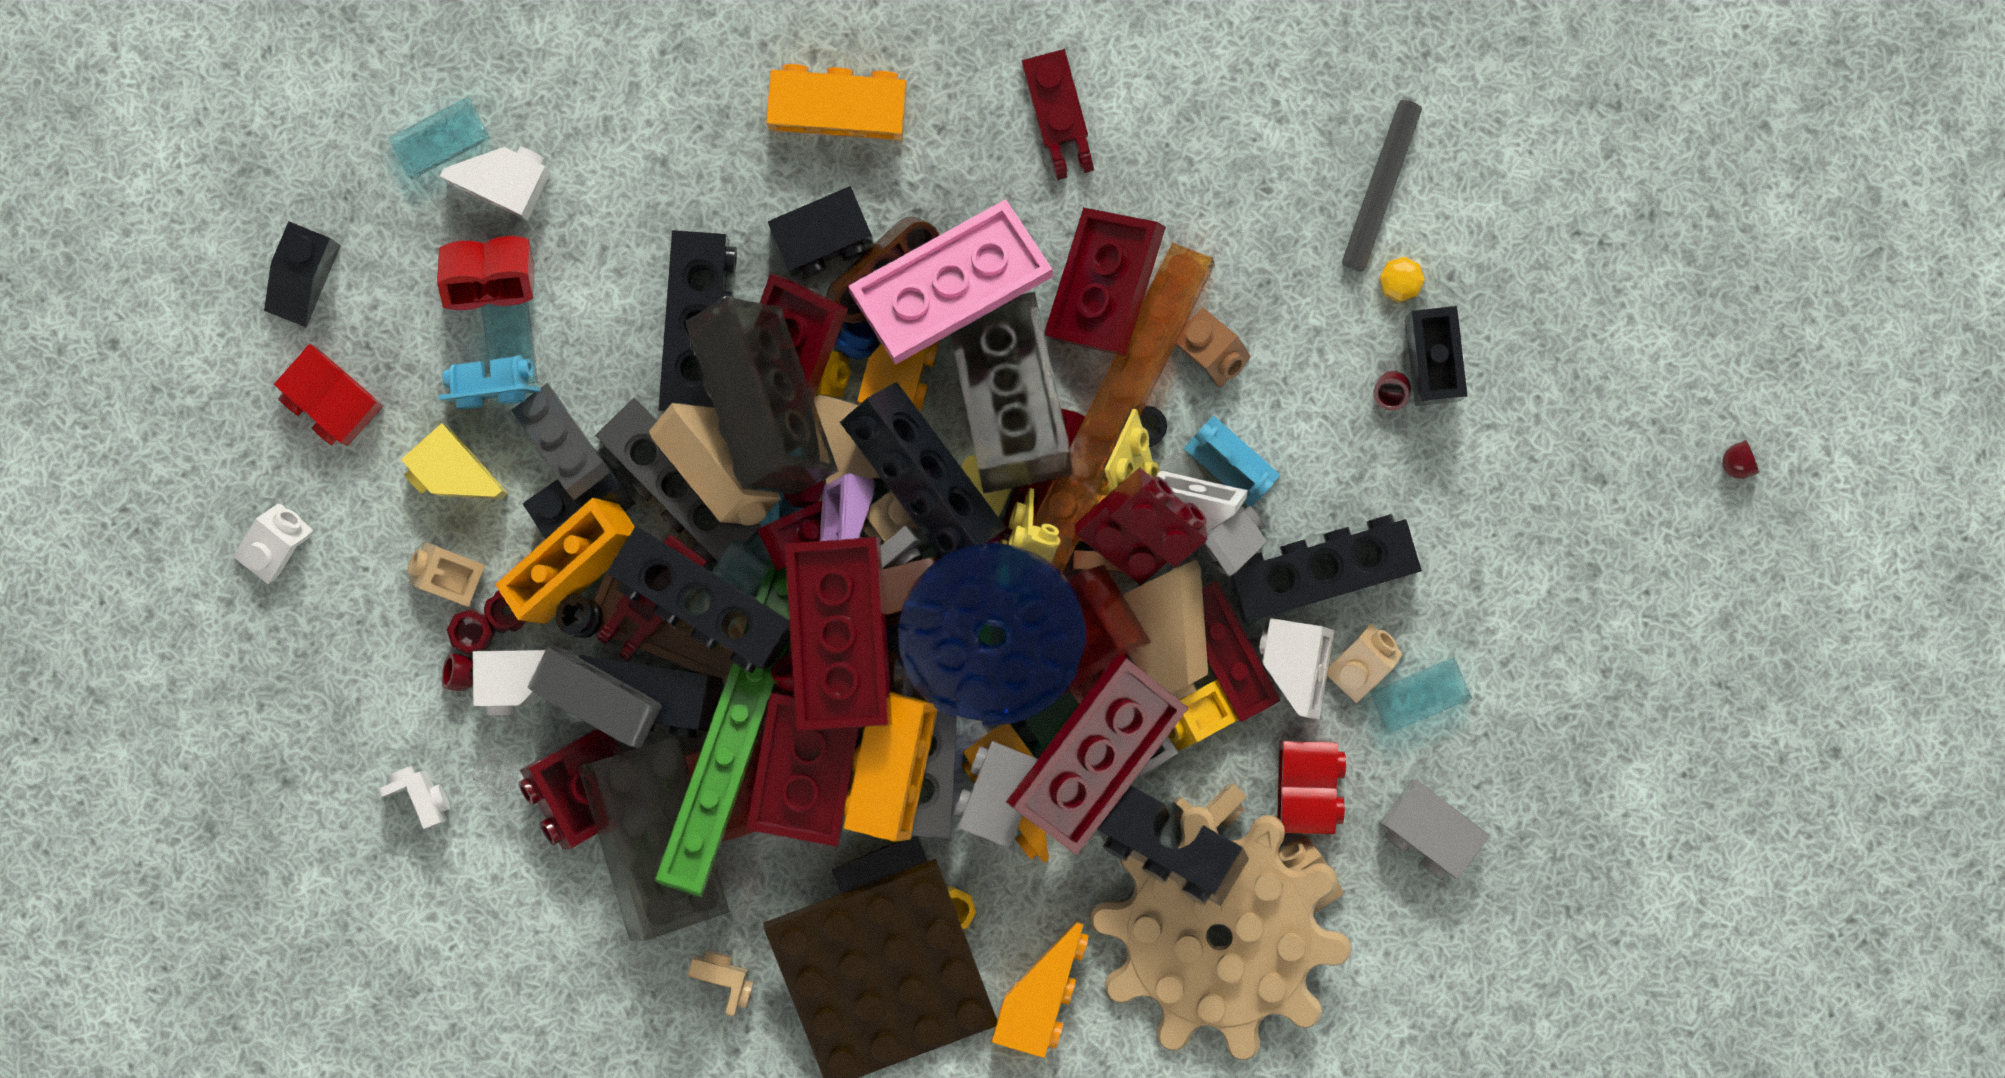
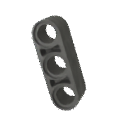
M553 645L547 646L527 686L540 697L611 737L635 748L643 746L662 708V705L651 697L576 655Z

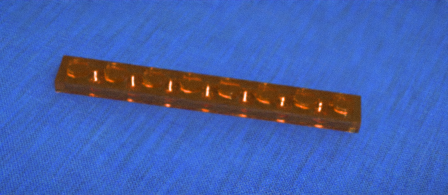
M1172 242L1142 302L1126 357L1121 355L1115 356L1033 521L1034 526L1041 528L1043 524H1050L1059 530L1060 544L1057 547L1049 570L1046 571V577L1057 582L1059 581L1080 539L1075 535L1074 524L1096 506L1108 482L1104 469L1132 409H1137L1140 417L1215 266L1212 257Z

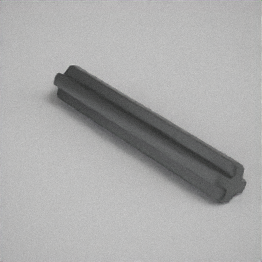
M1401 100L1397 105L1342 259V264L1349 269L1363 271L1367 266L1422 112V107L1415 102Z

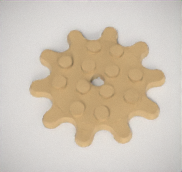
M1193 806L1182 814L1180 819L1182 841L1178 848L1189 845L1196 838L1203 825L1218 833L1212 813L1208 809L1201 806ZM1264 815L1257 818L1245 837L1239 840H1231L1244 848L1249 860L1222 906L1210 900L1205 905L1192 900L1181 891L1183 885L1171 878H1168L1166 883L1158 881L1142 870L1144 863L1129 856L1127 861L1119 860L1122 867L1131 874L1135 882V890L1131 898L1119 903L1101 902L1091 912L1090 921L1093 929L1099 934L1114 936L1120 939L1127 948L1126 962L1120 968L1111 972L1105 981L1106 994L1117 1003H1126L1141 996L1151 997L1156 1000L1162 1010V1019L1156 1032L1157 1040L1165 1049L1172 1051L1180 1050L1187 1045L1196 1029L1202 1026H1212L1222 1032L1228 1052L1234 1058L1239 1060L1251 1059L1259 1051L1260 1037L1258 1029L1261 1021L1266 1016L1272 1014L1283 1015L1301 1028H1309L1318 1023L1321 1018L1322 1008L1320 1002L1309 992L1306 986L1307 974L1317 965L1339 966L1350 958L1352 949L1349 939L1343 933L1321 928L1314 918L1316 904L1333 893L1337 886L1336 872L1331 866L1324 863L1313 864L1302 870H1292L1286 867L1279 856V849L1284 839L1285 829L1282 822L1275 816ZM1214 924L1226 925L1232 931L1233 940L1225 946L1215 947L1208 939L1207 930Z

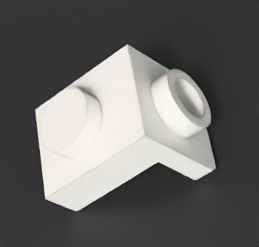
M277 504L255 519L233 557L269 585L282 572L296 547L306 541L313 530L295 512L288 510L281 504Z
M412 766L388 775L389 784L378 789L381 797L391 796L407 789L423 829L448 821L444 811L450 809L448 798L440 784L433 786L428 771L415 773Z

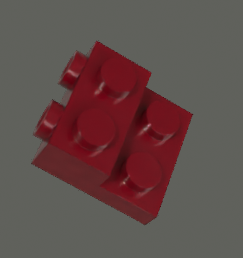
M1140 467L1074 524L1075 535L1139 585H1142L1167 562L1174 568L1177 567L1208 540L1205 526L1207 520L1202 511L1191 502L1185 504L1174 495L1173 490L1165 480L1159 476L1151 477Z
M597 728L520 769L524 778L518 782L522 795L531 806L536 803L539 805L546 818L540 822L545 837L553 846L559 843L562 850L574 848L649 804L615 739Z

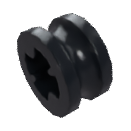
M1138 407L1139 416L1141 415L1144 419L1154 416L1159 422L1154 427L1159 429V433L1155 437L1149 435V447L1155 446L1161 442L1166 434V417L1156 407Z
M573 594L567 596L560 602L556 611V623L559 629L577 638L585 639L591 637L598 631L602 623L603 615L599 604L582 595ZM578 609L584 610L580 612V615L584 616L580 624L574 623L578 621V618L574 617Z

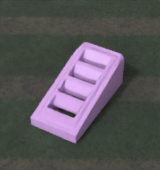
M847 473L824 486L820 541L859 538L874 493V480Z

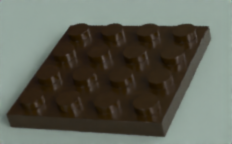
M937 859L927 861L763 922L765 933L823 1078H859L991 1029L997 1025L996 1014Z

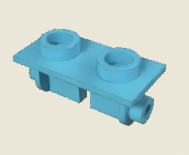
M521 355L489 360L491 377L487 378L485 363L482 361L452 364L449 370H444L442 374L444 386L450 388V394L438 396L439 400L456 403V409H476L484 407V399L498 398L499 404L525 402V394L541 392V388L528 385V377H532L534 373L533 363L530 359H524Z
M1214 415L1183 448L1223 485L1248 490L1247 498L1244 501L1248 507H1253L1280 476L1273 467Z

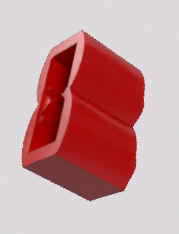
M504 236L489 240L486 243L456 241L441 246L438 255L437 286L443 308L471 310L484 306L487 303L499 306H512L533 299L534 260L529 239L519 236Z
M310 343L274 383L282 392L278 400L297 416H300L303 411L306 412L316 422L311 429L331 446L336 441L349 446L383 407L376 398L320 349Z
M1279 741L1277 818L1284 825L1285 833L1335 834L1336 824L1344 823L1345 802L1344 797H1337V779L1345 778L1346 754L1343 751H1338L1337 742Z

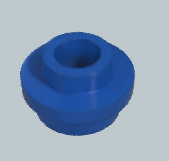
M864 321L854 324L844 322L835 345L846 357L860 360L870 357L878 348L879 342L869 323Z

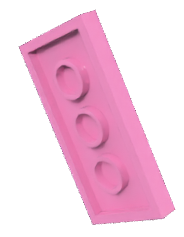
M1005 199L848 287L853 300L896 365L1052 278L1053 269Z

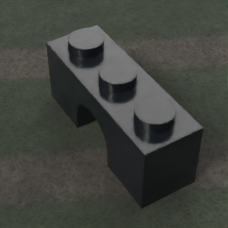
M1130 785L1097 829L1103 841H1105L1103 848L1121 860L1127 861L1129 856L1144 863L1142 870L1158 881L1166 883L1167 879L1171 878L1183 885L1181 891L1202 905H1205L1210 900L1222 906L1249 860L1244 848L1204 825L1189 845L1176 849L1164 846L1160 842V837L1164 826L1170 818L1164 803Z

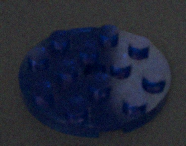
M990 543L968 546L949 553L934 562L920 575L911 587L904 601L899 620V651L901 660L916 690L926 701L934 704V707L953 718L959 716L970 720L982 721V725H1003L1018 722L1032 717L1052 705L1073 682L1086 641L1082 607L1077 594L1067 578L1058 568L1040 555L1027 549L1007 544ZM985 624L988 626L996 625L1005 630L1003 640L994 645L984 643L979 638V633Z

